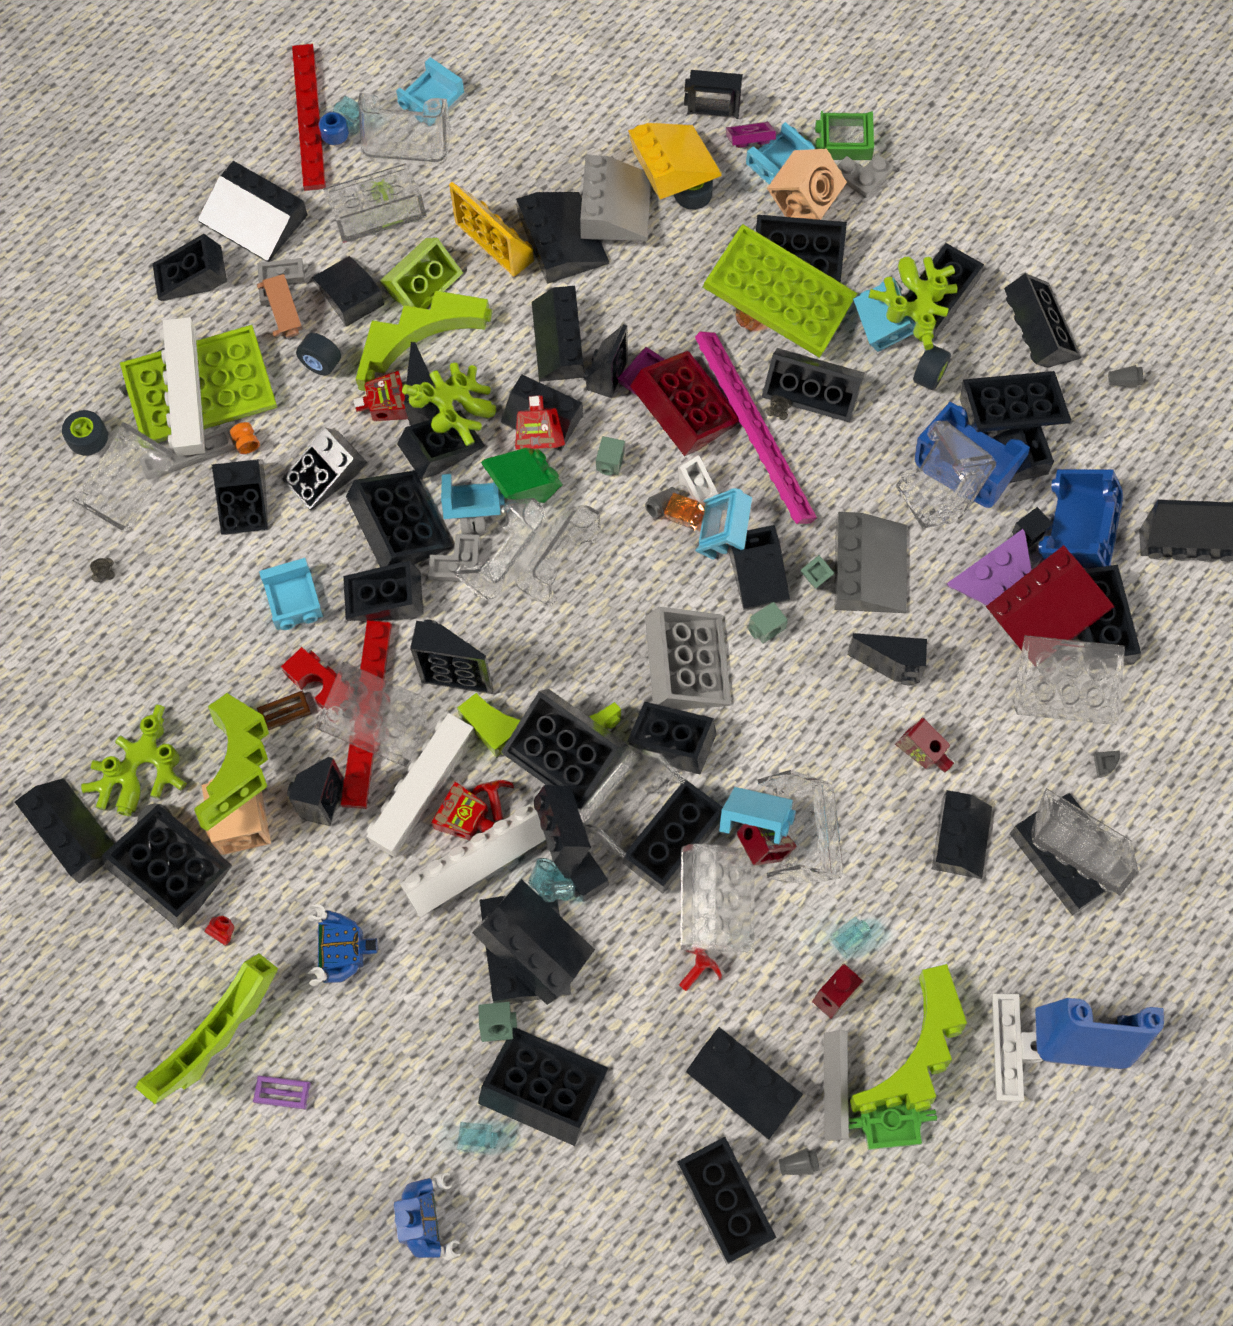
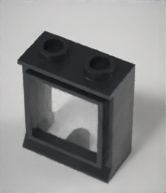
M691 70L690 79H685L684 106H688L687 115L693 112V114L733 116L739 119L743 74Z

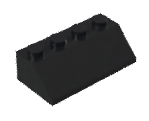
M1025 273L1004 288L1007 295L1006 301L1015 313L1014 320L1023 332L1022 339L1029 346L1031 351L1030 357L1036 365L1049 368L1082 358L1049 282Z
M575 285L553 287L531 302L539 382L584 378Z
M777 348L772 355L762 398L850 422L865 372Z
M64 778L37 785L15 801V804L68 874L79 884L104 865L102 855L114 843Z
M720 1027L709 1038L686 1070L689 1076L768 1140L803 1096V1093Z

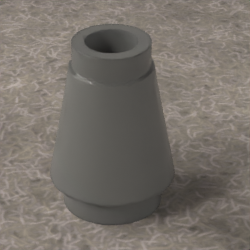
M1133 365L1109 371V385L1137 388V385H1143V368Z
M670 487L649 497L645 503V508L653 518L663 517L680 498V494L676 488Z
M805 1148L779 1159L782 1176L814 1175V1172L820 1171L815 1149L809 1150Z

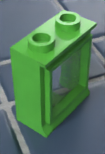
M821 111L820 120L815 122V133H819V138H816V149H827L833 160H843L846 156L852 160H872L874 152L873 111L868 113H823Z

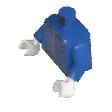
M319 904L309 907L310 909H315L318 915L317 917L310 915L308 919L310 921L322 920V922H318V967H314L307 973L317 976V979L309 982L311 986H316L321 981L323 983L344 982L354 975L358 968L363 967V954L378 953L377 938L363 939V931L355 921L340 913L325 910Z
M449 1173L436 1174L432 1180L427 1178L407 1184L401 1199L394 1202V1221L398 1241L406 1245L417 1258H439L441 1255L443 1259L448 1261L461 1255L455 1254L452 1251V1247L460 1245L456 1240L440 1246L433 1188L437 1191L450 1189L452 1185H444L443 1183L444 1176H449Z

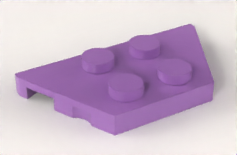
M1022 529L953 578L947 583V586L987 606L1032 570L1024 530Z

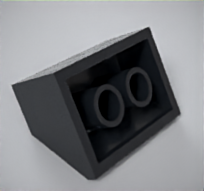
M521 374L510 392L501 423L516 430L518 412L530 410L529 396L543 395L544 409L556 408L566 444L583 417L582 402ZM565 445L557 447L555 449L562 451Z
M327 757L296 774L294 782H290L287 796L302 820L331 826L344 784V777L334 758Z
M543 785L534 798V808L537 810L540 826L544 832L547 848L551 853L554 864L565 878L570 879L591 849V845L571 787Z
M946 790L941 802L932 870L982 879L992 806L971 794Z

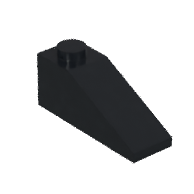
M590 852L587 853L570 877L569 881L571 884L568 885V888L575 898L580 896L582 901L585 902L609 886L608 878Z

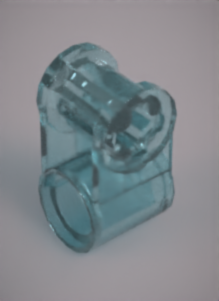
M538 858L528 880L529 885L546 902H554L556 899L564 901L572 899L575 892L572 880L565 878L552 860Z

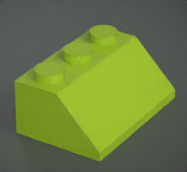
M425 238L387 273L380 282L391 297L402 306L426 309L432 303L435 291L444 292L463 272L438 238Z

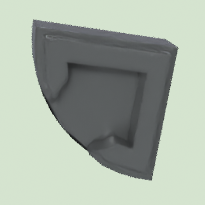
M1120 750L1095 752L1093 754L1097 778L1109 775L1116 768L1120 759Z

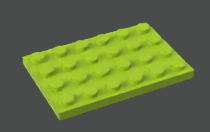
M744 224L740 226L702 288L818 358L823 354L854 301L853 299L858 294Z
M253 325L196 340L203 429L278 408ZM162 351L120 362L144 447L168 440V435H172L171 427H168L166 414L170 413V408L166 405L165 392H168V385H165L163 371H167L166 364H163Z

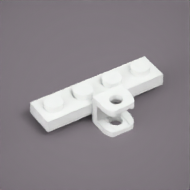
M992 994L996 1102H1024L1022 1063H1039L1043 1061L1038 1052L1033 1051L1030 1046H1037L1036 1033H1021L1019 994Z

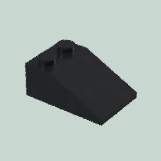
M204 233L152 263L157 299L160 301L208 292L227 282L222 247Z
M350 256L311 277L346 327L384 305L382 292L377 284Z
M623 324L602 341L599 349H595L592 356L593 364L591 368L586 369L583 378L586 381V390L609 398L613 397L618 385V378L624 372L628 362L627 325Z
M411 342L406 385H421L423 382H427L435 388L416 342ZM405 394L404 405L409 425L433 419V417L440 413L439 408L432 402H429L422 408H414L409 403L410 395Z
M461 410L456 411L460 417L467 419ZM432 419L405 427L397 443L421 480L440 474L485 446L475 430L469 429L474 443L469 446L465 445L461 435L453 427L445 433L435 432L431 426Z
M410 560L343 576L345 619L347 621L403 620L424 615L421 571Z
M853 633L847 655L893 681L911 686L920 683L925 671L927 639Z
M644 701L627 744L676 769L701 775L717 735L714 718Z

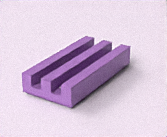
M258 1076L253 1103L306 1110L311 1083ZM262 1083L302 1087L303 1090L302 1092L263 1088ZM260 1094L301 1098V1101L292 1102L261 1098Z

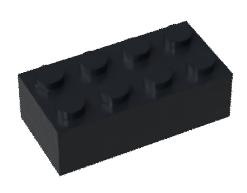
M948 243L943 245L932 261L934 268L937 270L950 265L954 267L955 273L946 277L948 285H957V293L944 294L942 300L934 302L936 305L949 309L946 317L932 314L936 321L932 342H934L980 280L984 267L983 263ZM926 270L919 277L921 280H928ZM909 290L904 298H906L907 302H913L917 299V295Z
M1118 564L1084 569L1114 605V608L1077 635L1086 671L1134 664L1140 657L1141 650Z
M684 779L625 852L623 864L663 894L720 823L723 806Z
M726 1137L677 1161L676 1165L726 1265L777 1238Z

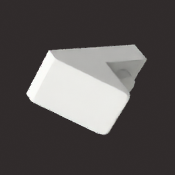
M699 455L678 466L679 483L687 487L696 507H702L706 504L703 502L705 499L718 494Z

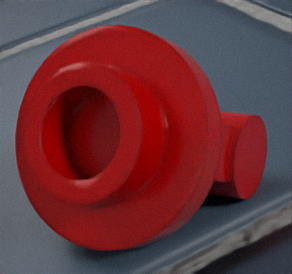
M218 916L211 918L204 932L226 946L231 940L235 927L229 918Z

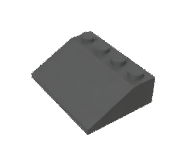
M838 512L835 531L834 610L907 613V525L865 513Z

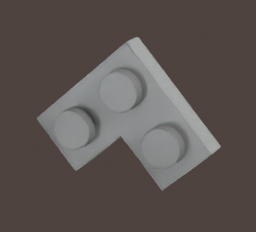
M878 154L864 168L848 156L837 165L847 181L846 185L865 198L894 170V165Z
M302 258L257 263L259 283L263 282L262 280L282 274L285 275L287 284L305 282ZM265 288L259 289L261 306L270 305Z
M456 534L454 556L430 555L429 580L476 582L480 544L479 535Z

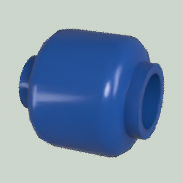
M330 112L321 117L319 129L325 143L339 145L345 142L349 131L344 116L338 112Z

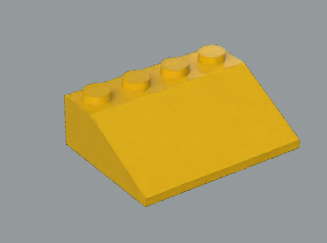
M646 123L628 130L633 152L660 200L722 176L693 125Z
M454 182L449 184L455 223L513 277L534 262V250L529 242L523 241L512 227H507L498 214H493L484 201H479Z

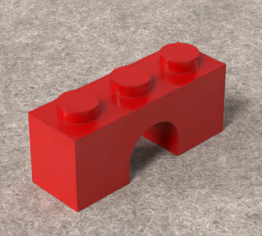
M301 647L281 666V669L301 690L311 682L322 683L323 688L314 699L317 705L336 721L356 701L353 696L354 689L346 681L341 683L336 679L338 675L328 665L323 667L319 663L321 661L320 658L312 650L307 652Z

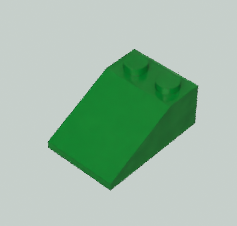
M522 448L484 459L481 462L506 499L545 503L563 485L558 478L559 474L549 466L545 454L539 449Z

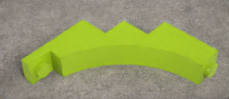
M435 291L430 310L404 305L399 324L372 320L356 375L358 390L366 391L364 384L375 379V372L385 374L397 357L410 347L411 342L417 343L434 334L455 329L485 330L486 323L490 322L492 318V309L489 308L488 299Z
M228 693L208 706L214 724L225 733L228 744L225 759L220 770L206 787L209 798L194 808L201 828L206 831L268 787L262 769L259 767L268 760L263 742L261 741V739L269 734L264 717Z

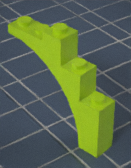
M477 693L457 707L459 716L465 723L474 727L475 734L495 757L502 754L501 751L521 721L505 715L490 706ZM614 702L602 711L589 717L605 729H612L621 720V708Z
M260 953L246 960L224 995L198 1028L166 1060L141 1078L135 1088L153 1104H157L179 1088L185 1090L200 1080L212 1056L226 1048L239 1024L255 1014L278 968Z
M947 964L923 969L919 976L923 995V1022L920 1037L914 1051L905 1064L890 1078L872 1089L853 1095L850 1101L853 1112L861 1111V1114H867L875 1111L877 1106L886 1105L888 1108L902 1104V1100L905 1101L907 1110L915 1108L916 1112L931 1108V1104L934 1103L937 1096L929 1072L931 1071V1074L942 1073L947 1070L946 1067L952 1061L944 1035L947 1038L956 1037L962 1034L961 1031L964 1030L967 1024Z

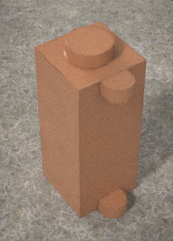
M282 274L262 280L263 282L258 283L257 287L258 289L265 288L278 326V330L273 331L274 337L285 335L286 338L298 335L299 331L303 329L285 275Z

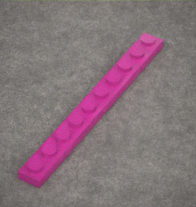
M700 331L695 336L699 349L705 355L710 369L714 372L720 387L724 390L729 400V404L736 412L740 424L749 436V441L753 444L759 455L760 461L767 469L771 481L774 482L780 493V498L784 501L790 512L791 518L796 524L813 523L817 519L813 509L715 332Z

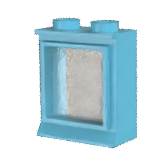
M732 488L729 491L705 499L703 501L706 504L699 546L695 551L714 560L716 559L717 552L721 554L728 553V544L743 550L752 497L743 493L740 489Z

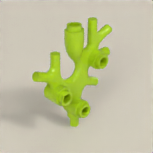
M903 257L899 260L898 264L899 275L904 285L917 295V299L913 302H907L906 298L898 296L892 277H886L883 280L886 288L885 292L870 289L868 298L884 302L888 306L886 317L892 323L902 322L905 316L913 318L916 323L913 330L914 336L920 342H923L925 350H930L933 348V329L936 324L932 314L946 317L949 309L936 305L934 302L942 300L944 294L957 293V285H948L946 277L954 274L955 270L952 265L937 270L934 268L932 258L925 257L923 263L928 280L924 281L919 278L915 261L911 257Z
M451 363L449 365L451 377L446 381L442 380L438 370L431 372L429 375L435 388L427 382H423L421 385L403 386L402 392L403 394L410 395L409 403L414 408H422L429 402L434 403L439 408L440 413L433 417L431 423L435 432L445 433L453 427L459 432L466 446L474 443L469 429L480 431L482 424L481 422L460 417L454 410L452 402H459L467 412L477 417L488 419L496 413V406L492 404V401L474 398L469 393V391L489 395L491 392L490 386L479 384L476 381L477 367L474 365L468 367L466 376L460 372L458 363Z
M155 705L153 714L141 720L140 729L143 734L138 741L132 743L122 735L115 740V743L123 748L126 753L124 760L120 762L118 758L109 756L102 762L92 761L91 769L101 771L103 777L95 782L81 784L82 793L95 791L100 793L95 808L105 810L113 786L120 783L122 784V790L116 804V808H118L117 813L131 817L132 812L135 813L141 793L136 770L138 766L145 762L153 764L157 769V776L150 794L152 798L160 799L163 787L168 783L180 791L186 787L187 783L173 771V767L180 760L178 752L170 744H162L159 747L156 745V740L164 733V719L162 718L165 710L164 706Z

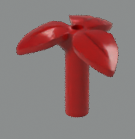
M507 780L485 782L476 786L471 792L475 796L481 791L488 792L494 821L504 819L498 789L500 787L514 789L513 783Z
M689 947L686 952L695 954L696 958L694 967L679 984L682 989L687 991L706 968L713 969L718 979L721 980V970L713 959L698 948Z

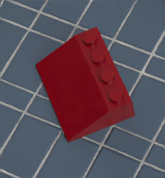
M689 351L641 369L630 385L684 457L702 449L740 423L733 407Z
M1063 545L985 607L1036 668L1114 608V605Z

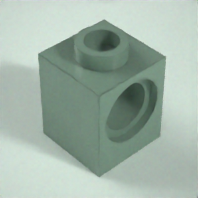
M602 436L596 457V471L608 476L612 474L619 475L625 454L624 440Z
M820 555L800 570L815 589L834 574Z
M772 602L750 617L748 629L755 639L759 638L764 644L786 629L788 619L777 605Z
M510 1002L478 1005L479 1029L482 1042L513 1039V1028H517L516 1012H511Z

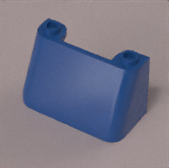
M949 402L917 438L915 463L925 473L979 505L991 508L998 501L1027 457L1030 447L1023 441L1011 439L1006 445H1003L983 432H976L968 424L966 410Z
M1057 469L1056 478H1053L1051 484L1052 492L1056 494L1058 499L1050 536H1045L1039 542V554L1044 559H1047L1064 545L1084 569L1110 566L1123 502L1122 487L1114 469Z
M1065 998L1035 1008L1037 1052L1040 1058L1051 1063L1112 1069L1129 1068L1134 1065L1164 1027V1009L1158 1007H1147L1142 1009L1140 1013L1130 1016H1117V1025L1093 1022L1092 1009L1082 999Z

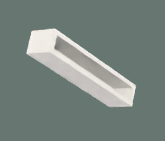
M190 317L163 320L160 338L161 342L165 344V350H162L161 354L163 364H166L167 371H163L165 385H168V392H165L166 405L170 408V413L166 414L168 427H171L172 435H168L169 447L174 449L177 456L205 453L195 326Z
M450 713L447 714L445 719L441 718L435 727V734L431 739L428 738L421 749L423 752L418 759L415 758L408 768L409 773L405 779H401L394 789L396 793L391 800H386L381 808L382 814L377 821H372L367 829L368 835L366 837L369 842L393 857H396L475 736L474 727Z
M530 804L517 809L513 815L505 820L497 821L492 828L483 833L476 834L469 842L453 848L443 858L432 861L425 869L409 875L405 881L400 883L419 917L546 840L540 826L537 811Z

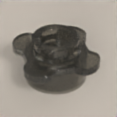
M773 395L770 398V406L766 409L767 415L779 417L780 420H786L788 418V409L792 407L791 400Z
M98 558L92 561L90 564L93 573L91 579L94 582H100L103 579L112 580L115 577V572L112 569L113 560L111 558Z

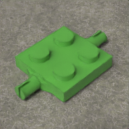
M902 1100V1104L890 1108L886 1105L877 1106V1109L873 1112L861 1114V1117L849 1118V1123H856L849 1124V1129L862 1128L866 1135L868 1150L921 1145V1123L937 1121V1115H935V1109L916 1112L915 1108L907 1110L905 1101Z

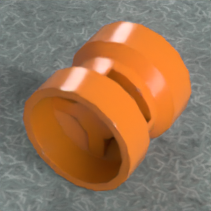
M242 422L236 424L230 430L232 439L236 441V447L240 454H249L259 448L260 443L257 436L253 435L254 429L251 423Z

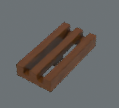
M303 690L257 707L258 713L264 717L268 731L312 714ZM301 699V702L297 704H294L289 707H284L266 716L264 715L265 712H268L275 708L281 707L283 705ZM304 707V709H301V710L296 711V712H294V713L288 714V713H290V712H293V711H295V710H298V709ZM288 714V715L283 716V717H281V718L275 719V718L280 717V716H282V715Z

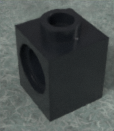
M1036 507L1016 522L1012 533L1014 536L1023 529L1029 549L1049 533L1053 523Z

